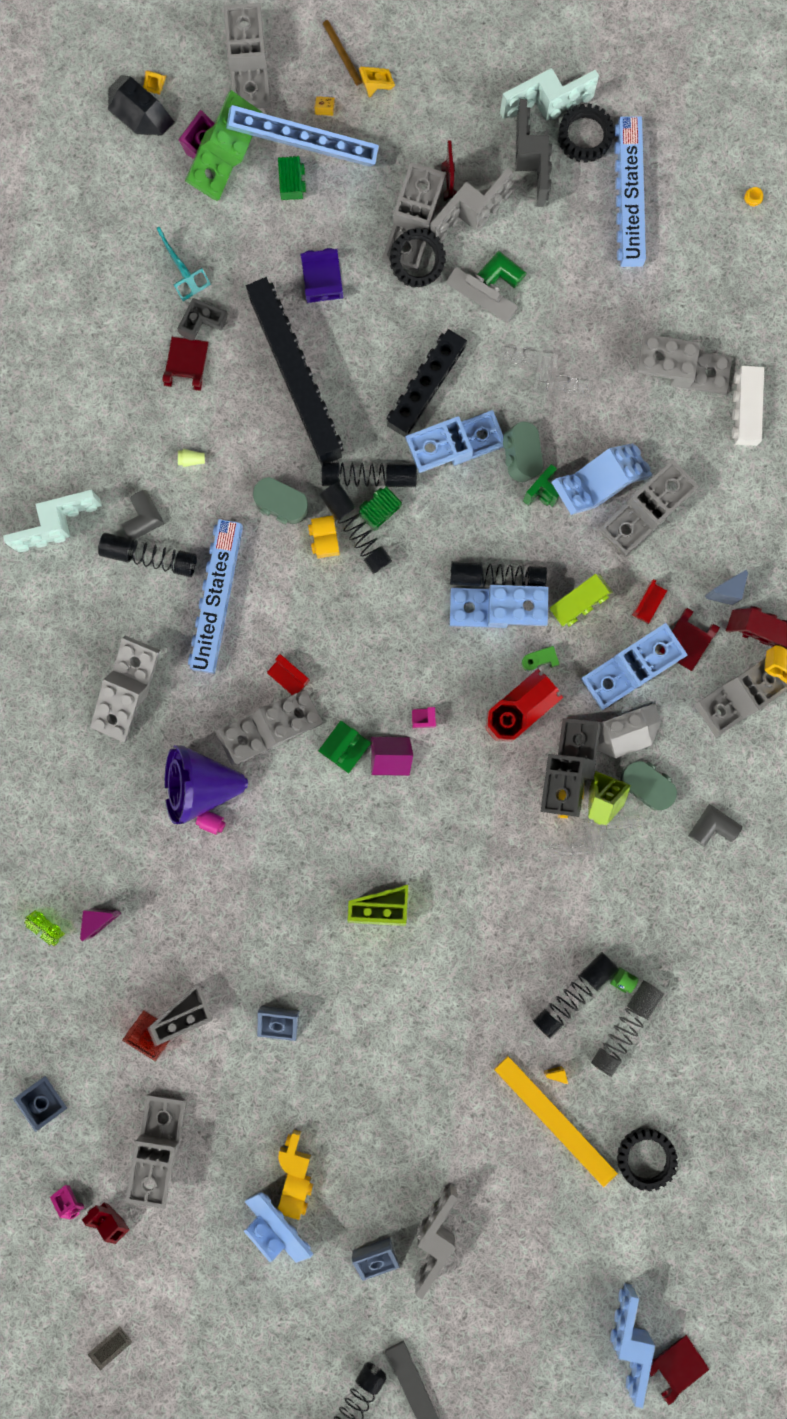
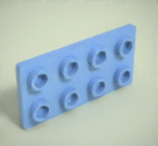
M259 1192L245 1200V1203L257 1217L244 1232L269 1262L273 1261L283 1249L296 1263L313 1256L309 1244L301 1240L297 1235V1230L286 1222L283 1213L275 1209L271 1204V1199L266 1194Z

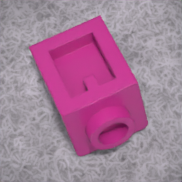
M64 1185L50 1197L59 1218L73 1219L84 1208L83 1203L77 1202L69 1185Z

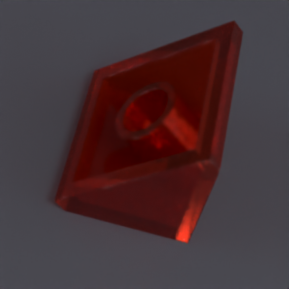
M143 1010L122 1041L156 1062L161 1057L170 1040L156 1047L154 1046L147 1028L157 1018Z

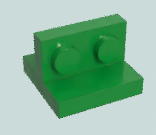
M551 464L527 490L523 499L526 505L529 506L538 495L540 496V501L546 506L550 505L553 507L557 503L560 496L550 483L557 470L555 466Z
M340 720L318 752L349 774L371 745V742Z

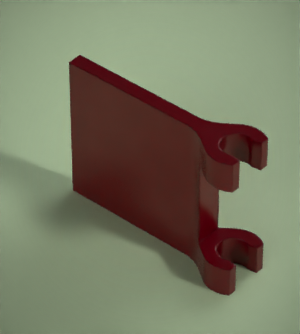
M451 140L447 142L446 160L441 164V171L446 172L447 190L443 192L444 201L453 198L457 193L454 190L455 163L453 162Z
M172 337L166 369L162 379L164 386L172 387L173 376L193 379V390L201 391L209 342Z
M685 608L672 632L687 653V656L677 663L692 672L720 627L713 623L708 631L704 632L688 622L694 611ZM662 646L659 652L664 654L665 648Z
M685 1335L656 1358L652 1359L649 1377L654 1376L659 1369L670 1386L661 1395L667 1404L671 1405L681 1392L710 1369L688 1336Z

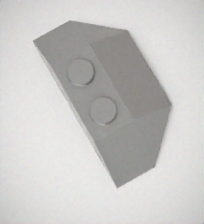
M655 704L601 722L598 752L616 759L651 746L661 723Z

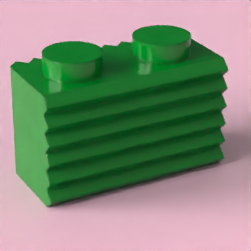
M300 156L278 157L281 200L303 199V193L306 192V181H302V175H305V165L301 163Z
M387 486L384 489L379 488L373 494V499L370 501L366 500L359 507L360 517L366 521L373 531L379 528L402 507V502Z

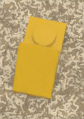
M363 66L359 68L362 82L369 97L377 89L391 90L395 86L389 69Z

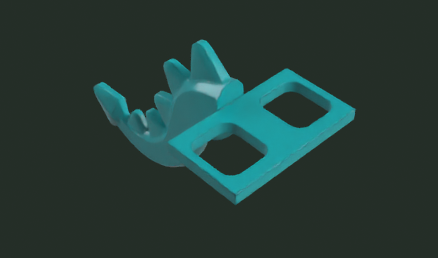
M157 227L159 236L182 275L183 279L173 284L182 301L210 286L211 283L203 268L201 267L195 272L190 273L166 240L161 228ZM199 273H203L207 280L206 284L198 287L194 281V276ZM184 282L191 289V292L186 296H182L178 290V286Z

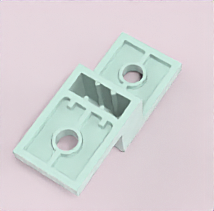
M551 68L503 93L500 114L503 119L507 117L513 118L518 113L520 99H527V107L531 108L536 103L546 121L551 118L554 120L562 112L569 109L572 110L579 103L589 102L594 96L599 75L594 70L562 86Z
M92 490L37 503L36 509L41 526L3 535L4 542L18 552L28 551L29 547L32 546L38 548L48 545V542L52 541L55 543L64 542L66 538L70 537L65 515L73 517L79 515L80 511H96L97 507L102 506L100 498Z

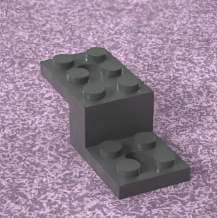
M520 99L516 121L515 171L537 172L536 207H544L545 200H549V191H551V179H549L552 169V161H550L552 144L549 143V136L530 135V125H528L530 107H527V99Z
M562 719L558 755L548 754L540 812L580 817L584 780H594L601 722ZM581 734L583 742L577 745L575 739ZM565 790L566 798L561 801L559 799V792Z

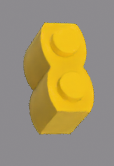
M333 515L311 519V524L308 525L310 536H314V543H311L312 553L317 554L318 559L340 555Z
M775 645L766 651L764 670L769 675L778 677L785 683H787V649L783 646Z
M287 1174L278 1205V1210L284 1216L299 1220L301 1215L305 1216L308 1203H305L306 1195H311L313 1184L310 1183L311 1177L305 1175V1179H301Z

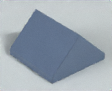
M747 570L711 590L705 595L706 599L734 605L742 600L748 576Z
M261 1006L258 1009L257 1037L296 1041L300 1010Z
M46 1076L13 1099L35 1132L67 1109Z
M390 1237L352 1251V1263L362 1281L400 1268Z

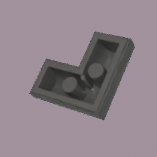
M192 298L177 330L181 336L189 340L195 339L202 324L222 330L227 320V311Z
M147 490L139 491L130 497L138 516L122 524L128 538L135 540L165 524Z
M709 804L688 837L703 847L706 846L714 832L733 842L740 834L743 826Z

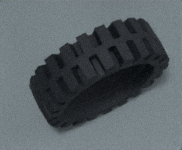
M583 103L580 104L579 108L576 105L572 110L569 109L564 114L559 126L558 142L560 143L561 150L564 149L565 155L569 154V158L572 160L576 158L577 162L583 160V163H588V160L593 162L596 158L600 159L603 154H606L614 135L613 121L610 120L609 114L605 115L606 110L602 108L599 111L598 105L592 108L590 103L585 107ZM580 118L595 120L603 130V140L598 146L593 148L576 146L568 136L569 126Z
M412 228L405 231L395 240L390 250L389 262H391L390 267L394 271L393 274L406 286L414 288L427 286L441 275L445 267L446 252L443 249L444 245L440 243V238L436 237L432 231L429 232L428 229ZM412 239H420L427 242L435 254L433 269L423 277H415L408 274L400 262L402 247Z
M639 1128L637 1131H631V1134H627L625 1139L621 1141L620 1148L617 1151V1162L621 1174L628 1183L642 1191H652V1189L657 1191L660 1190L661 1186H667L666 1183L668 1181L671 1182L672 1176L676 1174L678 1157L670 1140L659 1131L652 1130L651 1128ZM642 1140H652L659 1143L666 1154L664 1169L653 1178L636 1176L628 1165V1155L631 1148Z

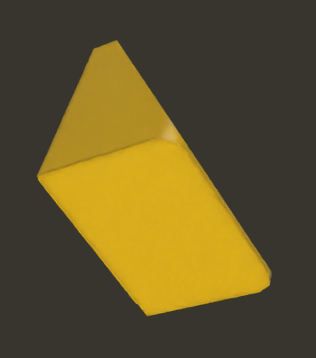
M146 70L143 87L148 92L160 95L166 75Z
M316 96L315 115L333 116L335 98Z
M562 1066L544 1070L546 1078L568 1084L566 1073Z

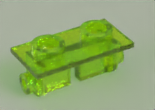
M36 910L25 917L24 924H26V928L36 935L42 931L43 933L40 938L49 946L55 947L59 939L65 935L58 925L51 923L44 914Z

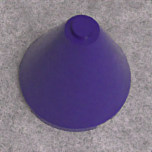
M174 745L173 748L176 749L169 750L165 766L164 788H168L169 799L165 801L169 818L173 824H185L242 794L248 787V780L244 777V774L183 745Z

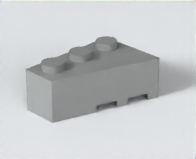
M198 983L147 1028L155 1047L213 1020Z

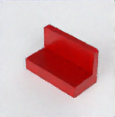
M655 579L648 584L632 613V616L647 624L650 623L667 590L655 584Z
M281 654L276 657V662L267 671V674L291 695L299 693L310 681L308 677Z

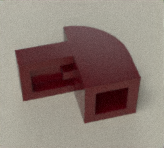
M105 1202L101 1206L96 1205L91 1208L82 1219L85 1226L98 1230L104 1242L116 1244L130 1230L122 1217Z

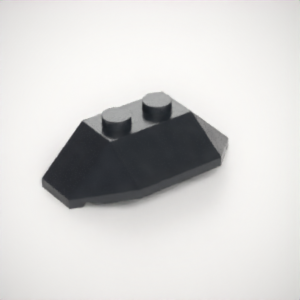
M121 75L109 87V112L135 134L162 136L175 123L158 99L131 76Z

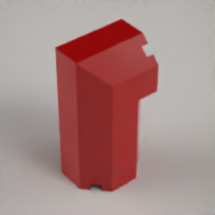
M539 669L535 670L487 712L485 730L495 741H514L563 699L562 695L558 697L556 694L559 690L545 674L539 675Z

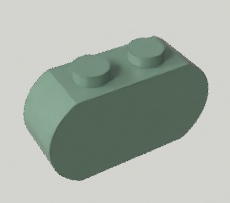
M519 422L508 429L503 436V447L506 454L505 464L508 474L512 479L517 482H527L539 475L544 467L538 429L529 422Z
M271 477L263 478L255 485L253 498L260 509V513L266 516L271 514L277 517L276 520L285 525L287 522L297 524L306 518L309 506L304 493Z
M643 761L628 764L621 772L620 781L631 785L629 792L652 810H665L675 802L677 789L671 782L672 779L664 773L662 775L658 773L652 763L648 761L646 763Z

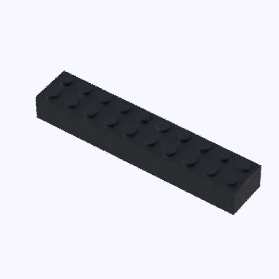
M267 277L245 285L251 305L321 466L323 462L330 463L342 458L341 452L344 451L343 443L339 434L335 436L334 422L332 418H328L327 406L324 400L322 401L317 383H314L310 367H307L306 358L302 349L300 350L295 333L292 332L290 321L285 316L283 305L276 295L277 292L273 282L269 283Z

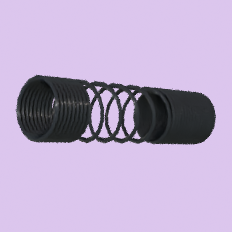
M339 462L322 463V486L329 487L336 482H340L339 474L341 477L342 467L345 485L349 486L350 478L347 484L343 462L341 463V468ZM352 462V463H351V466H350V473H349V474H350V476H351V472H352V468H353V476H354L355 486H356V487L359 486V483H360V475H361V471H362V469H363L364 483H365V486L368 487L370 481L368 480V483H366L364 464L361 463V465H360L359 480H358V483H356L355 469H354V464H353V462ZM371 463V464H370V470H369V478H370L371 469H372V470H373L374 484H375L376 487H378V485H379V479H378L377 484H376L374 465H373V463ZM383 463L380 464L379 477L382 468L385 486L416 488V464L387 463L386 479Z
M340 482L332 484L320 493V498H322L331 514L334 515L333 517L338 520V524L351 520L345 526L344 532L357 528L350 535L349 540L363 536L355 544L354 548H360L369 544L361 552L360 556L369 555L364 561L372 574L392 562L383 546L362 555L377 538L356 547L372 532V530H368L357 537L351 538L366 524V521L345 530L361 513L339 522L356 508Z
M103 533L100 538L98 554L101 557L127 563L133 558L135 565L143 561L145 567L152 563L154 569H158L162 564V569L165 572L171 567L172 572L177 575L191 578L194 574L193 566L195 568L197 563V555L194 553L180 550L176 555L173 569V560L176 553L174 549L171 564L165 570L163 561L166 547L163 549L162 561L156 568L154 566L156 544L153 548L151 561L148 565H145L144 554L147 549V542L143 547L142 558L136 563L135 551L138 544L137 540L134 542V539L109 533Z
M451 561L450 585L480 587L482 576V585L485 587L486 578L484 581L482 563ZM490 563L487 567L486 576L488 574L489 567L491 566L492 585H495L496 578L494 581L493 566ZM499 564L497 567L496 576L498 574L499 567H501L502 585H505L506 578L504 581L503 567L501 564ZM509 565L506 571V577L508 574L509 567H511L512 586H515L516 584L515 582L519 568H521L522 586H525L522 566H518L514 581L512 565ZM529 566L525 574V579L528 574L527 586L546 587L547 568L544 566Z
M601 952L578 974L581 982H583L582 977L598 991L619 971V968ZM571 982V985H572V987H573L574 989H576L575 986H574V985H576L578 988H580V989H581L583 992H585L587 995H589L590 997H593V994L591 993V991L589 990V988H588L587 986H586V989L588 990V992L585 991L582 987H580V986H579L578 984H576L575 982ZM564 989V992H565V994H566L567 996H568V994H567V992H568V993L571 994L573 997H575L578 1001H580V1002L583 1003V1004H586V1002H585V1000L583 999V997L581 996V994H579V996H580V998H581L582 1000H580L578 997H576V996H575L573 993H571L569 990ZM556 996V998H557V1000L559 1001V1003H561L560 1000H562L564 1003H566V1004H567L569 1007H571L573 1010L578 1011L577 1006L575 1005V1003H574L572 1000H571V1002H572V1004L574 1005V1007L571 1006L568 1002H566V1001H565L564 999H562L561 997ZM549 1003V1006L553 1011L555 1008L564 1016L571 1019V1015L569 1014L566 1008H564V1010L568 1015H566L552 1003ZM546 1009L542 1010L533 1020L535 1025L549 1039L564 1026L563 1021L558 1015L557 1017L561 1023L553 1018Z
M370 1362L365 1363L355 1381L358 1386L372 1394L373 1399L369 1401L364 1396L360 1398L353 1393V1391L359 1392L356 1389L350 1388V1392L356 1398L366 1402L368 1408L361 1410L358 1405H356L358 1407L356 1408L347 1401L353 1402L350 1398L344 1399L351 1408L361 1412V1419L364 1418L363 1412L369 1410L368 1402L370 1403L375 1400L374 1395L379 1393L387 1379L386 1374L381 1368L376 1369V1373L373 1374L370 1369L374 1368L373 1366L375 1365ZM339 1407L340 1412H341L345 1417H347V1418H349V1419H356V1418L354 1417V1415H352L351 1413H350V1415H351L353 1418L349 1417L348 1415H346V1414L341 1410V1409H343V1410L347 1411L346 1408H344V1407Z

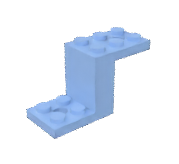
M632 443L609 448L575 474L556 478L551 483L569 513L573 515L600 506L629 484L645 480L652 476V473L650 472L649 464L642 459L639 448Z

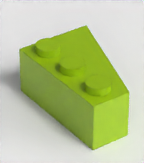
M594 574L549 609L562 627L566 625L570 627L578 621V616L581 614L587 615L593 610L592 606L598 602L602 604L609 599L608 595L613 591L600 574Z
M595 771L594 780H592L589 788L588 818L594 820L597 824L607 826L625 805L631 785Z
M408 885L348 901V923L406 926Z

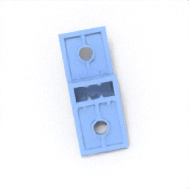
M493 410L462 422L460 417L457 416L405 436L419 473L452 461L453 466L503 448V434ZM483 430L487 433V437L480 439L477 437V432ZM433 444L436 449L433 452H427L425 446Z
M490 585L489 589L451 588L450 626L507 628L508 625H548V587ZM525 601L533 603L534 608L531 611L523 608ZM472 603L475 610L467 613L464 610V605Z
M665 623L582 677L581 680L600 709L604 710L686 657L687 653L667 623ZM656 645H662L665 648L663 655H658L655 652ZM604 679L612 681L613 686L611 689L603 687Z
M624 1283V1288L620 1289L618 1301L621 1303L620 1308L615 1311L614 1321L617 1323L615 1330L612 1329L610 1341L618 1358L630 1361L632 1371L631 1376H627L626 1389L629 1391V1396L634 1406L643 1408L655 1344L647 1330L634 1328L639 1297L632 1285Z

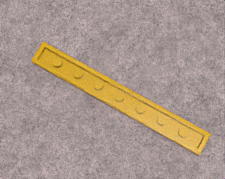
M509 1056L505 1057L494 1068L496 1073L603 1187L618 1174Z

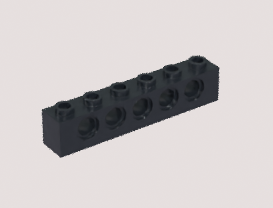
M447 329L445 334L441 333L437 340L438 345L435 349L432 348L429 351L426 363H422L419 366L417 377L415 380H410L406 388L408 389L405 395L401 394L398 398L396 409L391 410L387 415V427L403 437L409 435L466 348L467 340L450 329ZM448 350L450 354L444 355L441 351ZM438 365L440 369L433 370L431 366ZM428 380L430 384L424 386L421 384V381ZM417 395L420 397V400L413 401L411 397ZM402 411H408L410 412V415L404 417L400 413Z

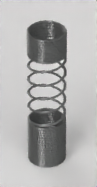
M643 980L627 1005L630 1009L625 1008V1011L628 1014L632 1012L649 1020L648 1018L651 1017L665 994ZM619 1017L620 1020H621L622 1022H624V1023H625V1021H627V1022H629V1023H631V1024H633V1025H635V1026H638V1027H640V1028H643V1027H644L643 1024H642L637 1018H635V1020H636L640 1025H638V1024H636V1023H634V1022H632V1021H630V1020H628V1019H626V1018H624V1017ZM614 1025V1028H615L617 1031H619V1029H620V1030H622V1031H624V1032H626V1033H628V1034H631V1035H633V1036H638V1033H637L632 1027H630V1026H629V1028H630L635 1034H633V1033H631V1032H629V1031H627V1030H625V1029H623V1028H621V1027H619V1026ZM608 1034V1036H609L612 1040H614V1038H615V1039H617V1040H619V1041H621V1042H623V1043H626V1044H628V1045H633L632 1041H631L626 1035H624V1037H625L630 1043H628V1042H626V1041H624V1040H622V1039H620V1038H618V1037H616V1036H614V1035H612V1034ZM603 1043V1045H604L606 1048L610 1047V1048H612V1049H614V1050H616V1051H618V1052H620V1053L627 1054L626 1049H625L621 1044H619V1043H618V1045H619L625 1052H623V1051H621V1050H619V1049H617V1048H615V1047H613V1046H611V1045H609V1044H607V1043ZM599 1048L591 1064L606 1075L613 1077L612 1075H614L622 1061L616 1053L613 1052L617 1058L609 1055L604 1049Z

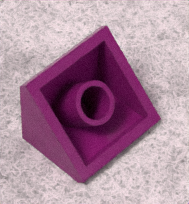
M199 110L178 139L186 155L192 159L195 158L205 132L215 125L202 110Z
M371 737V775L410 776L414 756L410 737Z
M96 908L83 910L80 933L81 941L93 938L116 919L121 912L118 910Z

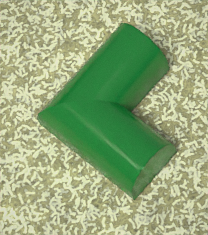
M498 250L477 275L484 279L483 283L487 286H490V284L494 285L501 277L515 288L527 273Z

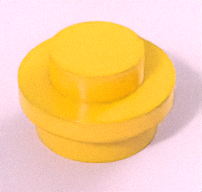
M758 187L750 188L746 191L744 200L749 206H758L763 200V192Z

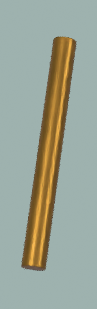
M325 20L323 26L355 85L362 84L360 76L329 20Z

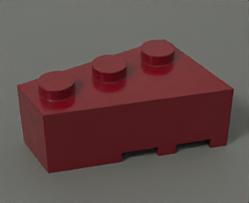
M755 606L732 610L726 632L738 631L743 634L742 637L744 638L752 637L759 640V643L771 647L775 645L783 646L787 649V620H779L777 615L763 613L761 608Z

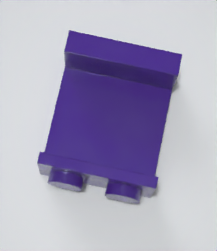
M326 248L323 251L308 250L305 253H300L307 303L344 299L338 249Z

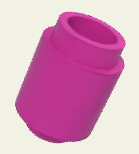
M208 811L198 816L196 825L200 829L217 835L218 832H223L226 822H224V817Z

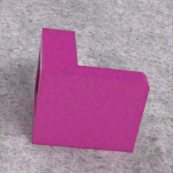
M435 707L412 710L413 729L436 727Z

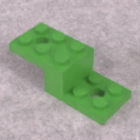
M232 90L226 96L215 125L205 132L185 179V182L215 201L220 199L232 168L242 162L253 137L252 135L226 129L229 108L233 105L263 113ZM206 169L212 172V179L207 178L205 174Z

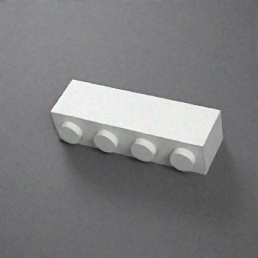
M741 366L734 374V384H737V390L733 394V402H736V409L733 410L732 419L735 420L732 438L735 439L736 445L757 446L762 441L764 367Z

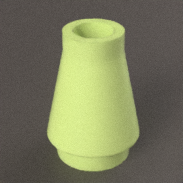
M184 448L183 450H178V465L187 467L205 464L204 452Z

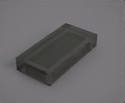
M119 1326L88 1353V1356L97 1368L101 1370L132 1343V1340Z

